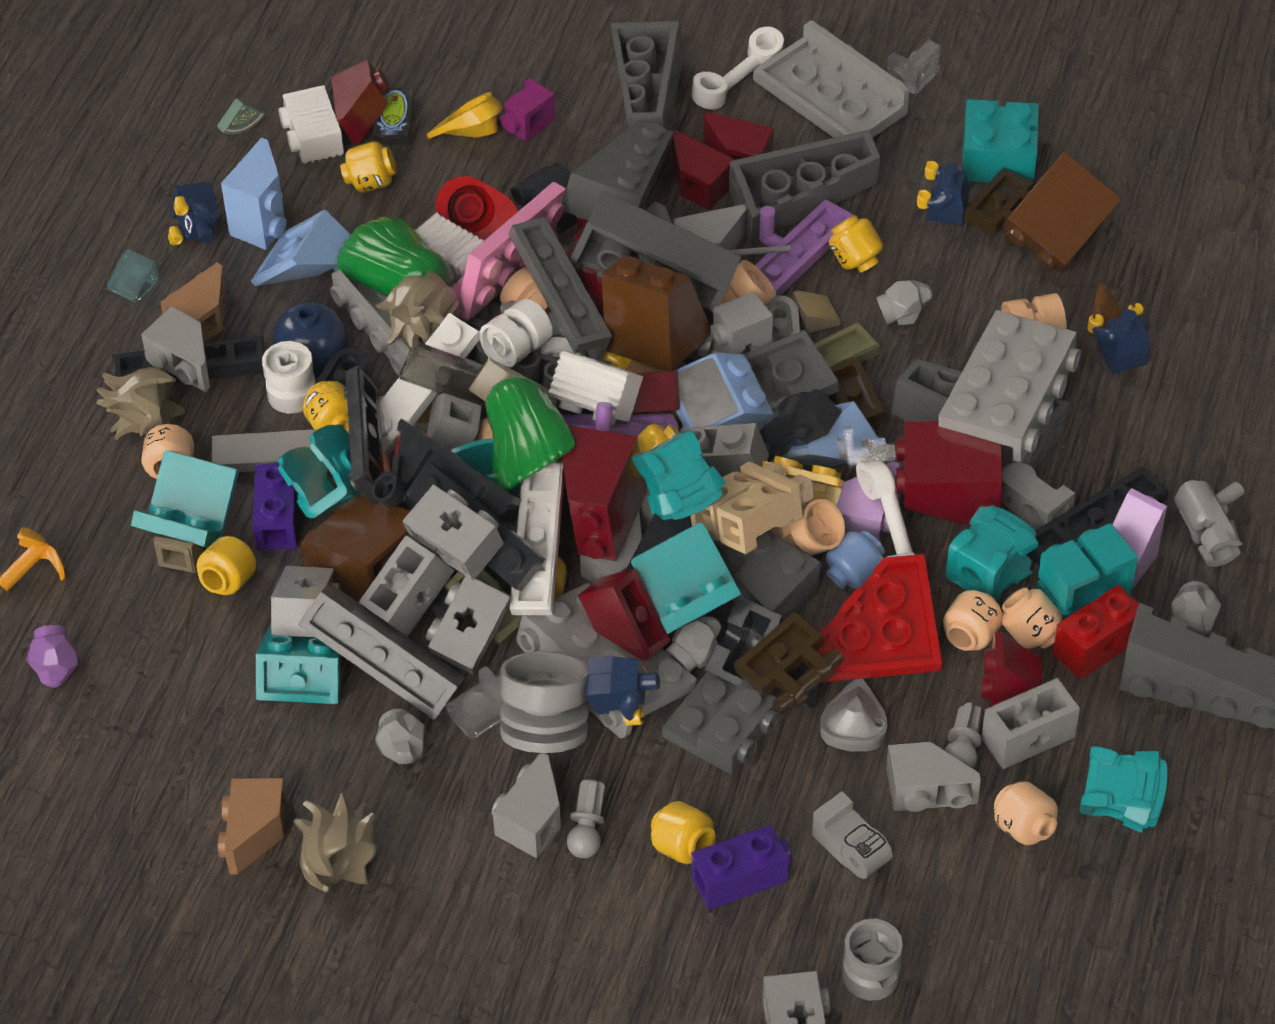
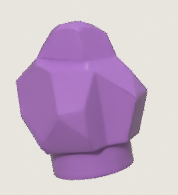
M60 625L39 627L33 632L34 639L30 643L26 661L38 673L42 684L56 688L69 678L78 665L79 653L72 641L67 637L66 627Z

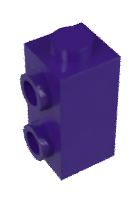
M279 463L255 464L253 529L257 551L297 549L298 492L292 484L290 486L287 485L278 470Z
M770 824L692 852L691 877L707 909L710 910L788 882V865L793 861L792 853L785 838L779 839Z

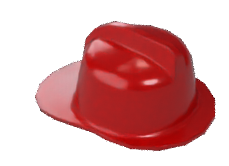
M459 176L447 181L439 190L435 201L436 213L440 217L444 216L446 220L449 219L451 223L454 222L462 230L466 229L468 233L471 232L473 236L477 235L479 240L483 239V241L518 212L514 202L505 194L470 176Z

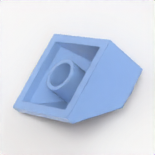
M323 210L285 231L250 282L255 286L319 276L332 268L337 271L339 251L344 247V242L348 239L350 233L326 210Z
M853 401L836 405L842 413L828 435L808 444L799 439H791L792 447L787 454L780 457L811 466H837L848 463L850 466H854L868 457L870 454L868 449L879 438Z

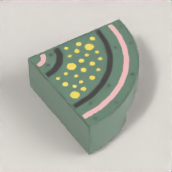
M236 98L217 127L225 134H239L255 126L265 116V113L259 107Z

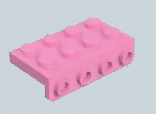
M553 181L469 253L464 276L451 286L460 302L459 317L468 322L502 292L504 285L510 277L526 267L509 236L512 225L546 217L556 237H558V233L555 230L557 222L565 209L562 202L566 188Z

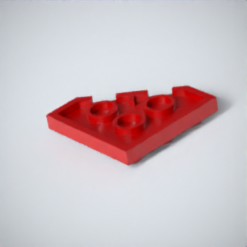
M924 554L883 558L874 568L873 574L867 581L852 593L839 608L838 614L826 627L823 626L819 631L823 635L824 645L817 652L824 656L831 649L835 648L844 657V661L834 669L835 675L827 682L941 671L942 659Z

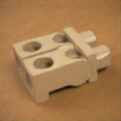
M749 461L740 466L741 472H732L722 477L726 482L721 489L723 492L722 496L707 508L691 515L692 526L703 523L712 539L720 540V543L747 554L757 548L756 538L774 527L781 528L790 522L795 523L803 519L802 505L813 498L810 478L798 475L789 479L786 477V472L782 466L772 462L761 467Z

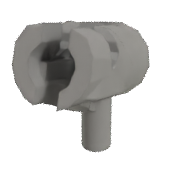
M1191 480L1181 485L1174 497L1175 505L1191 533L1192 540L1196 544H1203L1198 547V551L1207 566L1217 567L1225 565L1241 553L1238 546L1243 544L1239 539L1234 520H1229L1227 517V506L1244 494V489L1238 482H1233L1215 495L1209 483Z

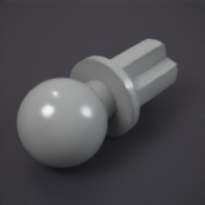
M966 702L964 706L958 709L955 726L948 732L950 744L947 745L944 751L973 768L977 761L975 749L981 744L979 729L983 711L981 707L974 706L971 702Z
M596 780L581 781L576 811L571 813L570 816L571 820L578 822V826L569 832L567 847L571 854L578 858L594 856L601 845V838L595 829V825L604 824L601 811L605 786L604 783Z

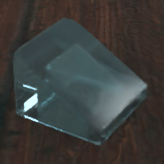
M126 249L106 285L107 289L137 303L159 281L156 263L152 259Z

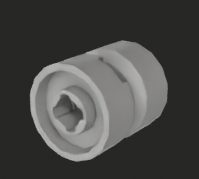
M864 919L854 924L847 932L844 943L843 982L848 991L860 999L868 1001L881 1000L890 996L897 988L900 979L903 943L898 930L887 921Z

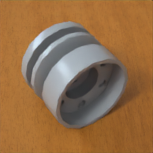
M548 651L527 652L506 660L501 667L500 694L505 701L500 709V716L502 718L500 735L503 741L513 748L536 753L563 752L574 749L584 743L588 736V723L586 720L589 715V709L585 704L587 700L586 682L588 669L586 662L576 656Z

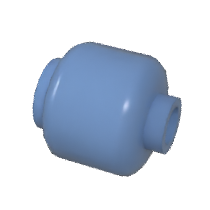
M862 530L860 533L848 531L844 534V538L839 546L826 552V562L830 568L826 571V574L839 588L844 589L846 586H849L856 590L873 574L874 568L883 559L885 549L872 534L865 530Z

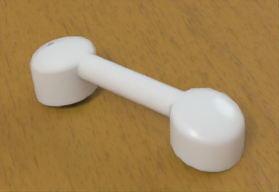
M773 27L758 28L750 36L748 57L722 77L713 72H700L696 74L692 85L691 96L693 101L705 109L715 110L721 108L725 104L728 90L755 68L782 51L784 42L782 33Z
M878 459L857 463L856 474L863 492L871 500L881 499L897 554L888 557L915 555L911 548L896 496V485L891 470L883 461Z

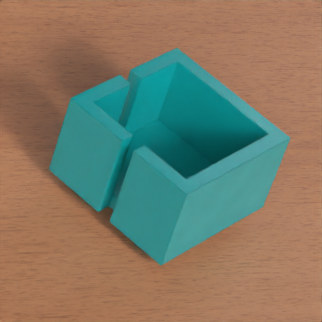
M966 100L962 171H966L968 181L990 182L1002 168H1005L1034 182L1038 138L1037 103L1006 102L1005 107L999 106V101Z
M1111 523L1098 529H1089L1079 536L1077 543L1071 540L1064 544H1055L1041 553L1038 573L1040 580L1037 581L1036 589H1041L1063 615V621L1117 585L1121 586L1131 596L1138 556Z

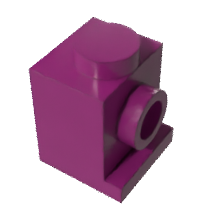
M531 78L524 81L525 88L517 94H513L504 102L505 113L500 116L504 129L509 133H514L524 141H528L556 120L555 94Z

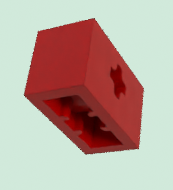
M1115 586L1057 624L1053 655L1079 680L1083 679L1127 649L1139 603L1121 586Z

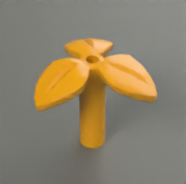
M22 527L17 538L19 539V545L28 549L0 576V586L8 592L39 559L49 560L59 573L61 582L65 580L64 564L56 549L50 546L45 538L33 529Z

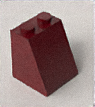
M904 421V438H896V461H904V468H896L897 492H904L906 509L971 527L972 525L969 523L980 506L989 507L993 505L1001 508V444L940 427L939 421Z
M567 425L573 436L575 446L572 451L563 456V464L578 555L594 559L600 558L617 561L646 494L645 479L638 473L631 459L632 456L640 453L638 436Z

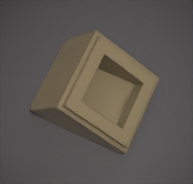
M793 291L792 300L798 306L799 323L807 334L841 325V321L826 295Z
M155 536L153 542L159 566L192 573L197 572L196 564L199 556L204 552L203 548L193 543Z

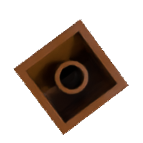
M1063 152L1008 217L1003 227L1008 230L1006 234L1015 244L1021 247L1026 245L1035 252V259L1043 267L1051 271L1055 269L1060 273L1122 198L1067 153Z
M624 255L602 273L604 322L612 335L606 349L607 352L664 371H673L711 334V327L689 276Z
M355 495L346 504L337 507L332 516L319 527L311 529L306 534L305 538L301 541L304 566L334 568V583H340L341 591L356 602H359L406 535L410 537L402 522L410 513V510L397 506L388 507L380 503L372 504L367 497Z

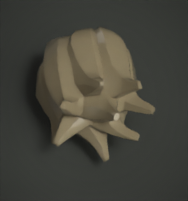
M430 270L426 273L425 277L411 276L404 278L400 281L399 285L391 290L384 301L376 305L377 308L389 311L391 315V334L387 344L390 345L403 337L408 348L415 356L417 355L418 340H422L425 344L449 313L455 317H458L460 313V302L453 288L447 286L437 274Z
M149 367L139 369L123 377L104 373V383L113 391L101 387L97 389V392L103 398L97 399L96 404L106 407L107 412L120 416L111 428L112 433L117 431L114 437L116 440L130 432L140 433V436L147 435L157 425L170 424V420L185 414L184 408L168 399L176 379L160 368Z
M340 793L333 814L321 806L306 800L302 805L312 812L313 821L300 818L294 820L295 825L303 833L300 867L305 879L313 887L324 892H328L341 879L358 884H368L366 865L374 858L378 849L377 836L373 832L375 813L372 812L365 817L368 809L366 803L361 804L352 812L344 793Z

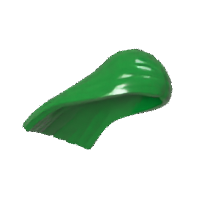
M383 216L358 226L344 242V247L340 249V255L337 257V271L341 270L347 278L387 297L391 290L399 285L400 281L404 278L411 276L425 277L429 270L437 274L447 286H452L451 271L446 260L440 254L433 251L403 218Z
M510 376L491 387L486 398V411L493 438V480L509 491L520 484L523 479L530 478L544 467L549 466L552 462L557 461L572 451L575 442L558 409L542 388L533 380L521 376Z

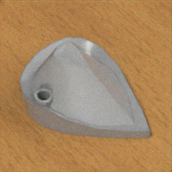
M863 679L853 680L826 705L820 719L821 738L827 745L846 751L866 752L877 750L884 744L888 725L886 714L874 693Z

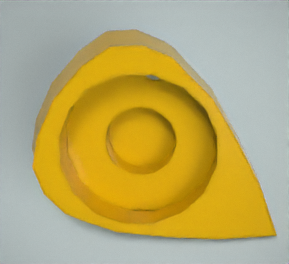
M491 92L484 93L465 103L426 135L429 139L443 133L472 138L494 134L498 131L497 115L502 111L503 106Z

